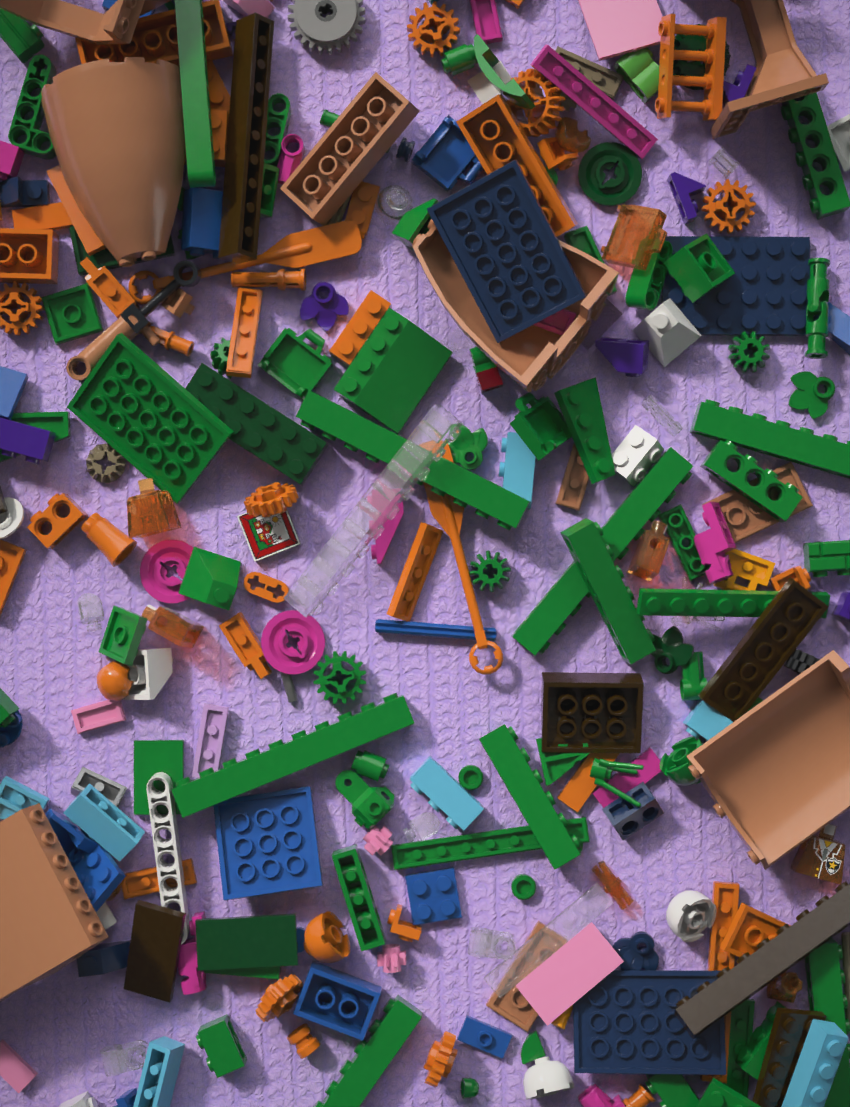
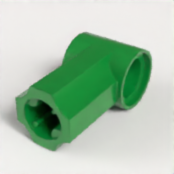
M693 652L690 661L685 665H681L680 694L682 701L702 700L698 695L708 683L706 677H704L702 652Z

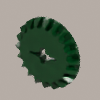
M677 34L674 38V50L705 51L707 39L705 36ZM725 42L724 76L730 66L729 61L731 57L729 53L730 45ZM673 60V75L703 77L705 75L704 62L701 64L700 61ZM684 86L692 90H704L702 87Z
M615 142L598 144L588 150L580 162L578 170L579 185L591 201L610 207L621 205L629 200L640 186L642 178L640 162L634 152L622 144ZM615 164H618L614 170V176L616 178H610L606 181L604 185H602L606 174L603 171H610L611 169H613Z

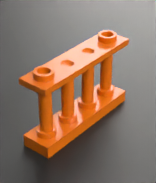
M676 14L661 17L658 26V34L661 36L658 98L655 101L657 119L670 118L671 111L701 112L703 121H716L722 112L727 17L709 19L706 26L675 24ZM675 34L705 36L707 39L705 51L674 50ZM673 60L703 61L705 64V75L703 77L673 75ZM672 85L702 87L704 89V100L702 102L672 101Z

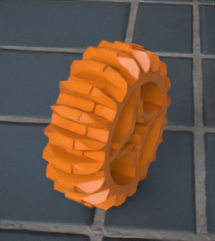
M530 68L526 72H518V77H514V80L527 94L535 107L527 109L517 106L508 100L507 103L527 137H539L541 134L546 135L549 133V129L557 128L555 121L562 120L559 113L566 110L561 106V102H564L566 98L560 95L562 93L560 88L554 86L550 80H547L537 70Z

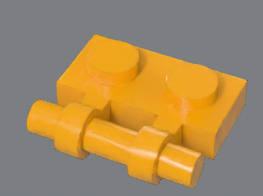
M737 549L725 553V555H729L733 576L714 583L715 587L722 590L755 591L757 584L768 586L775 563ZM736 577L749 580L747 587L736 584Z

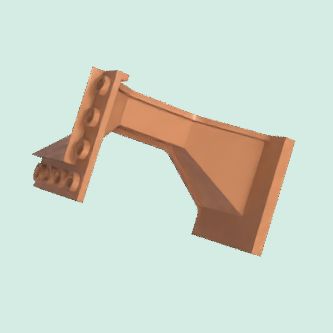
M0 0V8L37 26L94 44H130L139 17L171 0H117L105 14L61 0Z
M730 0L740 9L755 58L756 71L745 97L726 103L710 129L713 139L737 132L751 111L822 91L828 85L829 81L826 73L817 76L798 48L783 0Z

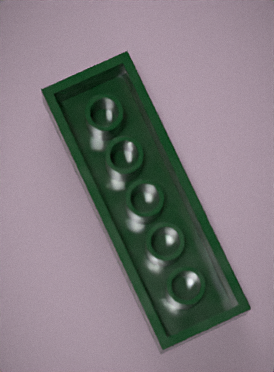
M201 363L185 388L234 431L229 438L231 441L302 486L328 447L327 442L203 363Z

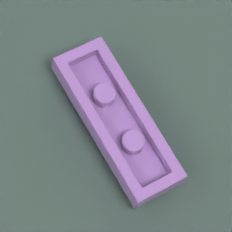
M204 703L192 777L199 778V772L213 767L214 771L219 769L229 707Z

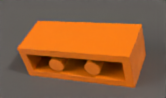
M370 290L329 350L330 355L349 367L387 309H392L391 303Z

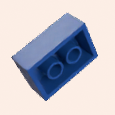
M312 961L293 1014L363 1041L381 995L382 987Z

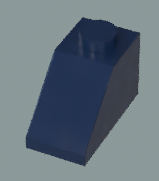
M130 940L98 944L77 958L78 976L102 975L126 968Z

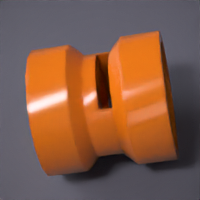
M307 1023L302 1024L287 1036L289 1043L296 1046V1053L300 1059L307 1057L321 1045L317 1037H313L310 1034L311 1029Z

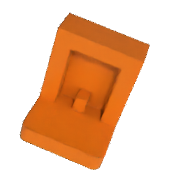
M558 137L544 138L537 143L540 155L545 161L548 170H566L573 166L572 162L579 158L578 153L565 154Z
M794 566L771 577L769 580L774 591H780L789 578L795 580L806 590L811 588L809 584L811 582L810 575L801 566Z
M397 904L396 910L391 909L387 923L391 924L390 932L399 934L398 937L408 942H412L413 939L419 941L422 926L400 920L402 905Z

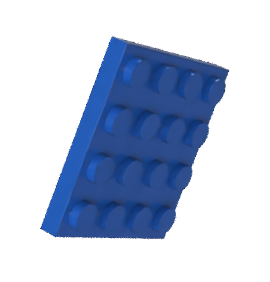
M310 786L235 797L213 805L224 901L323 886L312 789Z

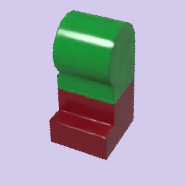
M478 347L469 349L481 393L503 387V381L497 366Z

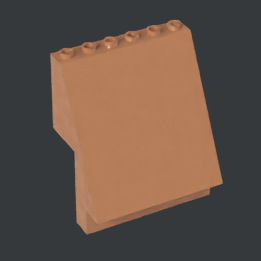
M40 803L21 809L0 822V1002L18 990L53 975L109 938Z

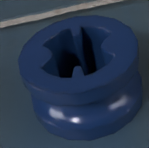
M403 137L396 158H404V161L408 163L415 146V141L408 142L407 138Z

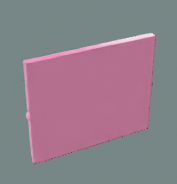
M578 0L599 61L660 44L661 36L658 34V26L663 16L657 0Z

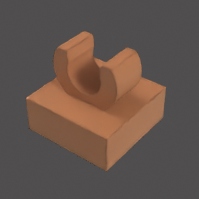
M181 288L177 289L161 304V306L181 318L184 312L191 315L195 306L190 304L193 297Z

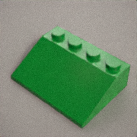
M388 308L334 390L338 395L399 434L453 352L414 323Z

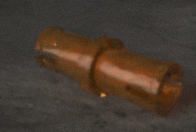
M605 861L599 862V867L595 865L591 871L595 873L604 885V891L610 893L619 905V908L621 910L627 908L626 903L629 906L634 901L633 898L629 896L621 885L622 881L620 878L614 876L605 864Z

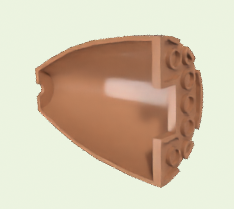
M125 57L124 62H109V59H102L84 63L57 74L53 77L52 84H45L42 88L41 101L49 135L64 180L78 208L97 237L121 267L134 265V262L139 257L145 261L155 259L156 255L166 251L182 187L185 160V132L180 67L164 60H157L156 63H147L144 57Z
M432 219L427 227L429 231L426 234H419L412 243L413 250L428 281L458 327L499 369L528 392H531L532 389L537 391L542 388L547 380L546 377L552 379L572 357L588 335V330L592 324L590 321L592 319L596 321L606 305L604 302L607 299L608 293H612L619 274L613 268L587 253L559 240L587 295L585 298L564 308L576 313L573 323L563 335L532 325L497 343Z

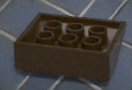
M542 672V752L641 753L644 688L641 674ZM583 743H588V747H583ZM558 744H568V746H558Z

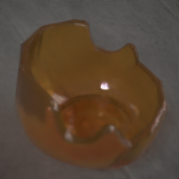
M562 117L555 130L556 143L569 153H580L587 150L591 143L588 130L580 132L577 120Z

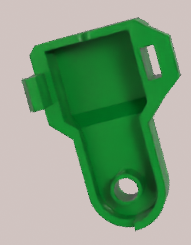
M345 770L338 774L335 781L336 788L352 804V814L356 817L354 821L360 827L364 826L367 830H371L394 807V794L387 787H369L354 771ZM346 779H349L351 781L350 786H346L344 784V781ZM384 792L390 799L387 800L381 793Z

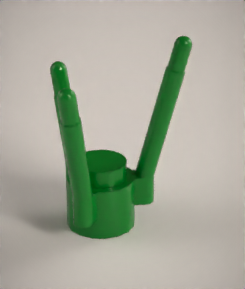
M595 758L590 772V777L595 778L594 784L606 788L636 807L641 806L638 801L605 782V779L610 780L612 771L636 775L638 773L637 770H643L644 766Z

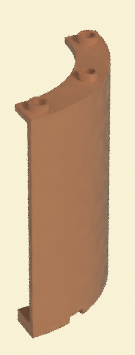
M834 650L686 756L691 764L688 767L689 771L696 780L700 779L715 802V805L712 806L721 819L725 816L750 850L747 852L749 858L755 865L760 863L765 870L850 809V667Z

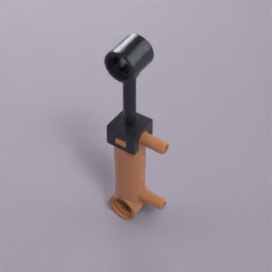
M187 260L177 263L173 270V277L175 279L146 305L140 308L138 304L132 303L120 314L121 317L83 351L77 356L70 358L66 366L69 376L75 380L85 381L116 335L120 333L124 334L130 341L138 334H143L152 346L159 344L160 339L149 328L153 322L148 315L181 286L194 287L197 285L202 276L200 268ZM187 267H191L193 277L185 281L182 278V271ZM81 361L86 365V372L82 375L78 374L76 369L77 364Z

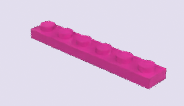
M545 44L530 64L639 158L643 159L658 140L549 45Z

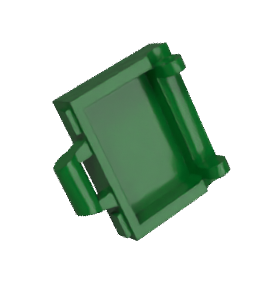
M285 328L263 356L258 367L304 401L308 390L314 391L333 366L332 360L326 355H321L325 339L313 330L308 329L297 337V333L292 329ZM307 338L318 347L314 350L303 341Z
M526 393L516 400L515 405L520 412L514 416L515 419L510 425L538 461L572 437L563 415L548 396L546 398L543 396L537 400L532 393Z

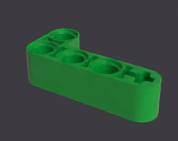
M39 54L34 56L29 63L8 138L12 145L18 146L25 154L51 160L56 157L50 135L47 132L40 131L45 115L41 101L42 95L40 92L38 96L32 97L31 93L36 88H41L42 91L45 84H52L53 77L56 76L57 71L47 56ZM34 111L32 119L24 120L27 112ZM21 135H27V139L24 143H17V140ZM46 141H50L49 149L42 151L41 145Z

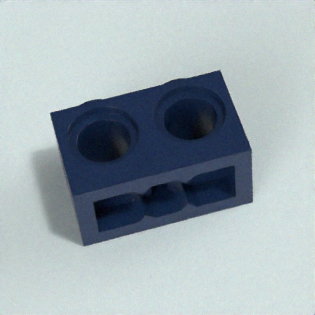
M644 782L625 793L641 804L640 807H636L619 797L602 809L622 840H625L664 814Z

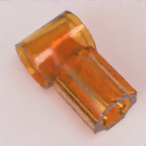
M787 972L767 985V998L793 1003L796 993L802 990L803 981L799 979L797 973Z

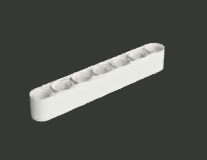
M158 772L147 783V797L161 906L169 908V903L176 902L181 907L180 912L186 913L184 934L181 944H183L190 932V920L184 885L185 880L175 801L171 791L173 785L168 774ZM153 781H163L165 790H157L153 785ZM157 805H165L168 808V814H159L156 809ZM162 829H167L171 832L172 837L164 839L160 836L159 832ZM163 854H171L175 862H165ZM166 879H175L178 883V886L173 888L169 887L166 884Z

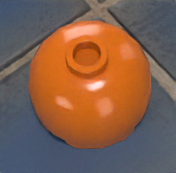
M330 911L321 913L313 918L305 928L304 949L308 955L321 963L338 962L350 954L351 947L348 934L343 936L340 928L344 926L335 914Z

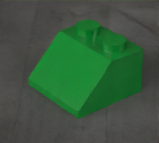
M707 233L682 247L664 262L669 274L675 278L682 288L684 295L692 303L735 274Z

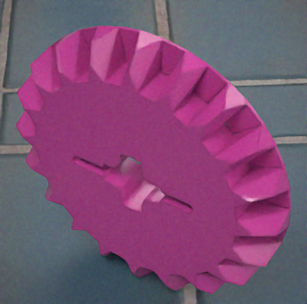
M164 540L153 545L145 553L140 565V578L145 590L153 598L164 603H180L190 598L178 593L182 580L175 576L169 578L167 576L169 572L162 563L170 567L176 565L178 567L176 572L183 579L193 550L191 545L179 540Z
M298 610L284 611L275 615L265 626L261 637L262 652L266 661L279 672L301 674L312 669L321 659L325 648V636L320 624L311 615ZM287 633L292 638L297 637L299 639L296 643L299 652L293 647H287L286 644L289 642Z

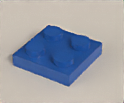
M454 867L405 875L413 925L462 917Z

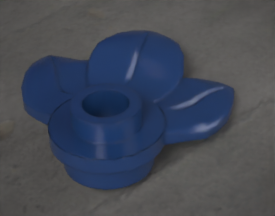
M639 931L632 935L631 938H621L614 943L613 948L624 960L620 965L621 970L657 969L659 956L654 950V940L648 933ZM639 943H645V944H646L645 947H639V946H637V945H638Z

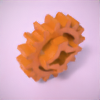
M433 1L432 7H429L426 2L423 3V10L416 7V16L410 15L409 21L412 24L407 25V31L412 32L408 35V40L414 41L413 49L421 47V55L429 51L432 58L435 52L443 56V49L452 50L451 43L457 44L458 37L455 35L460 34V28L456 26L459 24V19L452 18L454 10L451 9L447 12L446 4L439 8L436 1ZM424 18L425 21L423 25H420L417 29L419 22ZM433 26L437 32L433 33L429 27ZM450 30L449 35H448L447 38L443 41V40H442L443 35L446 34V33H448V31Z
M726 179L723 186L718 181L714 185L715 190L710 187L707 190L709 196H704L702 199L707 204L701 208L702 212H707L703 219L704 221L711 220L712 223L709 226L711 229L715 225L718 226V233H721L723 229H727V233L731 234L733 228L740 232L742 224L747 226L750 223L748 218H752L755 214L750 209L755 207L756 202H750L749 200L754 194H746L745 191L748 186L738 187V180L733 185H730L729 179ZM722 193L721 201L713 202L714 198ZM726 202L730 207H733L731 211L728 210V207H724ZM744 211L742 217L735 221L736 213Z
M16 281L13 282V287L5 283V290H0V329L5 328V333L9 335L13 330L17 336L21 335V330L29 334V327L32 326L37 329L38 325L35 321L43 320V317L39 315V311H44L45 308L38 305L42 298L35 296L37 291L34 288L29 290V285L23 283L21 288ZM22 294L27 295L31 303L24 302ZM17 304H18V305H20V306L23 307V308L18 309V310H17V314H16V313L13 312L12 310H13V308H17ZM2 314L9 315L12 324L8 323Z
M274 482L271 485L258 487L255 493H251V496L245 498L244 505L249 516L254 515V517L262 515V517L266 518L278 513H284L287 511V507H292V503L297 502L299 497L293 484L285 483L281 485L279 482Z
M290 974L288 978H280L277 982L271 984L260 998L262 1002L258 1004V1008L255 1010L256 1014L263 1022H268L271 1018H279L282 1014L288 1012L299 997L297 994L301 991L300 988L303 986V982L295 974Z
M445 1031L440 1042L435 1040L432 1044L423 1067L428 1070L425 1079L426 1084L436 1088L441 1076L447 1078L458 1050L453 1048L456 1035Z

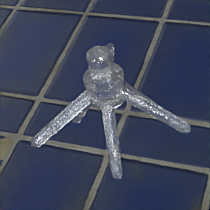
M686 576L682 577V589H688ZM699 583L696 589L700 590L703 587V584ZM675 616L671 619V623L677 627L682 623L688 625L694 621L716 632H721V628L706 621H724L725 617Z

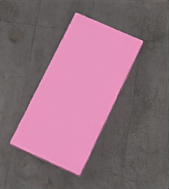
M591 921L516 984V987L548 1026L622 964L624 960Z

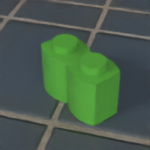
M648 47L624 54L613 66L617 73L624 76L623 80L644 103H647L658 93L659 65L653 61V54Z

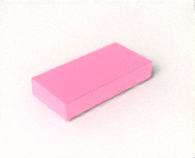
M105 700L71 710L77 734L126 720L121 700Z
M2 1039L0 1041V1076L14 1090L20 1093L38 1073Z

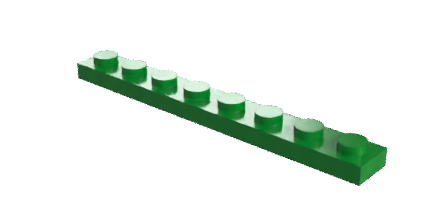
M640 588L636 612L644 616L760 617L779 591ZM810 592L829 606L830 595L827 592ZM828 608L820 618L827 617Z

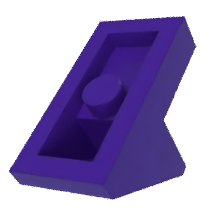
M747 64L744 71H738L733 84L726 81L723 82L722 103L724 107L727 102L745 97L756 67Z
M676 172L671 173L667 181L684 225L693 222L697 217L696 213L699 212L696 201L690 197L703 192L706 185Z

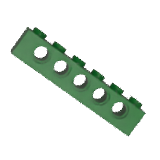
M817 92L802 96L801 101L792 99L782 102L781 114L783 119L787 120L790 128L788 130V137L791 144L795 145L797 151L795 153V160L798 167L802 168L804 174L802 176V183L804 189L809 191L811 197L809 200L811 212L816 214L818 220L846 211L850 207V200ZM798 116H805L808 119V124H801ZM805 139H812L816 147H808ZM812 163H820L822 165L823 171H816L813 168ZM820 185L827 186L829 188L830 194H822L820 191Z

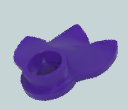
M328 282L316 284L312 289V295L303 300L300 308V316L303 321L315 318L318 325L325 331H329L335 325L337 315L345 316L349 313L347 300L337 294L335 288ZM327 291L329 295L326 299H322L319 296L320 292Z

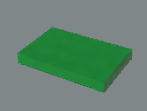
M134 740V815H150L147 783L155 773L164 772L171 777L173 788L176 787L175 782L184 779V740ZM153 781V785L157 790H165L163 781ZM175 801L176 814H181ZM160 804L156 807L161 815H166L169 812L165 805Z

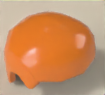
M112 661L98 672L97 686L106 699L120 701L129 695L133 681L128 679L130 668L126 664Z

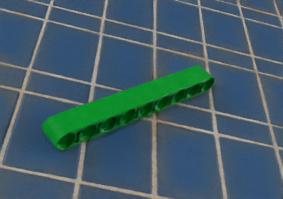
M175 0L190 188L216 186L202 0Z

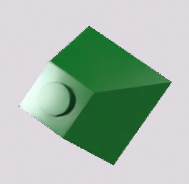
M433 198L406 212L392 234L413 250L412 243L419 234H426L429 231L427 227L432 218L427 208L439 201Z
M193 547L178 593L206 604L230 610L237 589L241 562Z

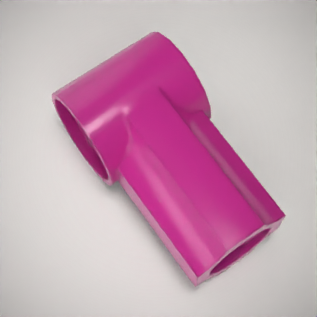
M296 134L286 135L281 143L282 150L277 166L280 169L278 183L284 184L300 165L305 153L303 141ZM296 142L300 145V148L297 152L290 153L287 151L288 145Z

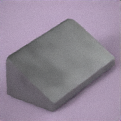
M82 767L71 787V794L77 797L90 783L118 808L127 787Z

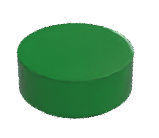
M466 765L459 772V783L467 790H475L483 782L482 771L475 765Z
M527 874L517 875L511 883L512 893L521 900L531 898L536 891L534 879Z

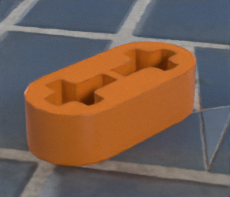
M251 572L244 578V587L251 594L276 603L285 601L289 596V587L280 580L259 572ZM258 576V581L266 584L265 588L256 587L254 590L251 589L252 584L248 583L249 579H254ZM278 585H281V590L285 592L284 596H278L276 599L274 598V593L269 591L268 587L277 588Z

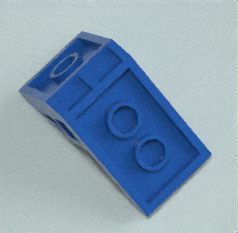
M50 808L45 815L93 908L97 912L126 876L108 851L91 839L86 832L71 822L68 817Z

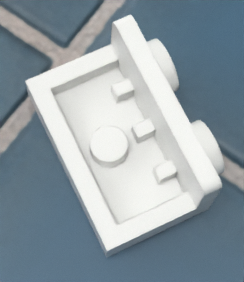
M635 425L612 453L615 472L625 478L630 485L635 486L637 482H640L645 477L649 467L659 460L664 448L656 438Z

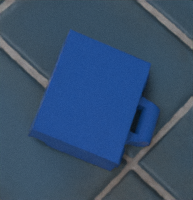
M450 115L443 119L440 126L412 159L413 165L447 192L455 186L458 179L471 184L484 169L456 120ZM471 163H473L474 166L466 175H464L463 172Z

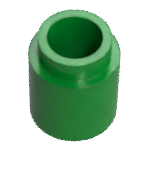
M463 44L443 53L444 59L441 60L445 73H450L452 76L474 68V64L478 63L472 44Z
M358 750L351 769L356 770V773L378 782L379 778H385L389 765L385 764L387 759L366 750L364 752Z

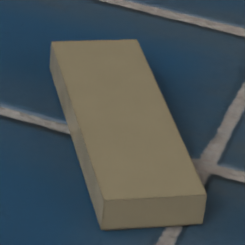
M557 46L556 52L609 98L614 100L623 81V75Z

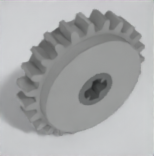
M291 0L294 5H288V11L293 13L288 15V21L293 22L290 24L291 31H296L294 33L296 40L302 38L301 46L304 47L309 44L311 52L316 47L321 55L324 49H328L329 55H332V49L335 48L341 53V46L345 45V47L350 48V39L356 42L357 36L355 33L362 34L363 32L360 26L365 24V18L362 17L365 15V8L361 7L363 0ZM328 12H331V15H327L325 18L322 16V14L326 15Z

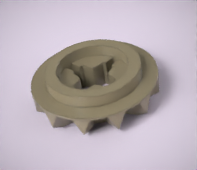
M109 444L97 445L90 450L86 459L87 471L93 479L102 483H110L120 478L126 466L125 458ZM107 453L108 460L115 463V465L107 466L104 471L103 466L96 463V461L104 460Z

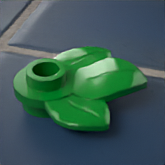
M806 371L794 374L790 379L797 389L790 396L788 405L797 410L808 409L812 419L820 417L828 409V400L835 393L833 381L827 377L817 378L813 373ZM819 385L825 386L826 392L824 394L818 391Z
M458 423L455 424L451 431V442H448L453 462L460 463L462 467L468 470H474L482 464V452L488 444L485 430L480 428L472 433L466 426ZM473 453L474 459L468 462L466 459L467 455Z

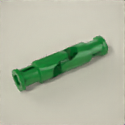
M812 258L808 261L810 266V279L807 280L808 304L806 308L808 350L805 352V357L823 359L828 356V352L825 351V340L828 337L830 281L827 279V267L830 265V260L826 258ZM813 315H818L819 318L814 321Z

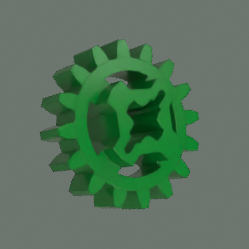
M333 651V658L326 654L324 656L326 662L318 661L317 664L321 669L315 670L313 673L319 676V679L313 681L314 684H320L321 686L317 692L321 693L324 691L326 693L324 700H327L330 696L333 697V704H336L338 699H342L343 704H346L347 697L355 700L354 692L362 693L363 690L359 685L366 684V680L361 679V676L367 672L366 670L359 669L363 662L355 663L356 655L354 654L348 658L347 651H344L342 656H339L337 651ZM342 661L352 665L355 670H348L343 667ZM333 663L332 672L324 676L327 666ZM337 671H341V674L352 675L345 678L343 684H340L338 680H329L337 675ZM356 679L355 686L350 691H347L348 682ZM326 685H333L337 688L338 693L332 692Z

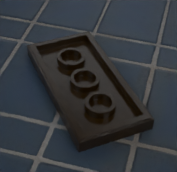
M138 900L135 905L124 982L125 990L170 1003L173 999L186 913Z

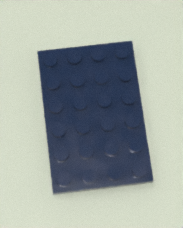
M517 159L427 208L497 343L587 296Z
M663 236L662 240L671 243L673 256L682 247L701 236ZM709 236L735 274L693 303L684 295L678 282L667 270L662 287V303L670 298L701 335L741 336V333L745 331L750 336L755 331L757 336H806L807 280L810 279V266L808 265L810 259V237Z
M613 970L573 1004L574 1073L726 1075L724 1017L692 1039L674 1014L675 1009L678 1008L676 1003L686 996H689V998L695 996L698 993L696 989L706 981L710 984L718 979L716 975L721 970Z

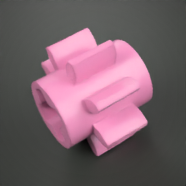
M375 825L363 837L367 842L364 848L372 856L375 852L380 856L383 855L393 844V841L390 839L392 832L385 825L381 829Z
M398 944L383 945L382 952H377V966H383V972L385 973L402 971L401 965H406L407 963L406 951H401Z

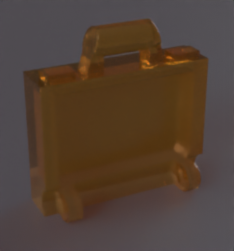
M632 204L618 205L616 210L619 212L611 236L607 246H602L601 248L603 253L602 259L611 264L646 271L652 253L661 252L668 234L662 229L667 215L660 209Z

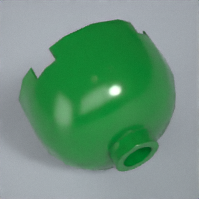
M688 737L675 743L672 746L674 751L669 756L666 753L663 755L660 761V770L669 780L680 786L700 783V779L696 780L689 771L688 767L691 764L686 756L703 745V743L699 739L696 740L695 737Z

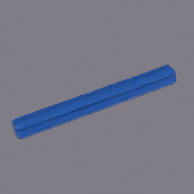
M378 619L375 622V632L476 640L473 626ZM483 627L487 640L495 641L496 629Z

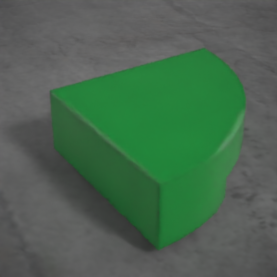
M537 1031L530 1033L522 1045V1064L546 1056Z

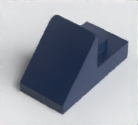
M18 176L0 182L1 208L34 207L50 204L49 181H23Z

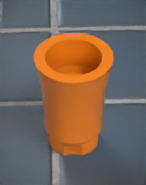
M97 512L91 515L81 527L87 538L105 555L113 567L122 563L137 545V541L124 534Z

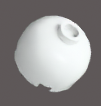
M686 890L677 894L671 900L666 911V920L670 929L677 937L685 942H694L704 936L701 932L706 927L709 929L712 927L716 918L717 908L711 899L702 893Z
M549 1056L534 1060L535 1065L528 1068L524 1074L523 1086L526 1100L553 1095L562 1089L567 1091L574 1088L569 1069L559 1061H550Z

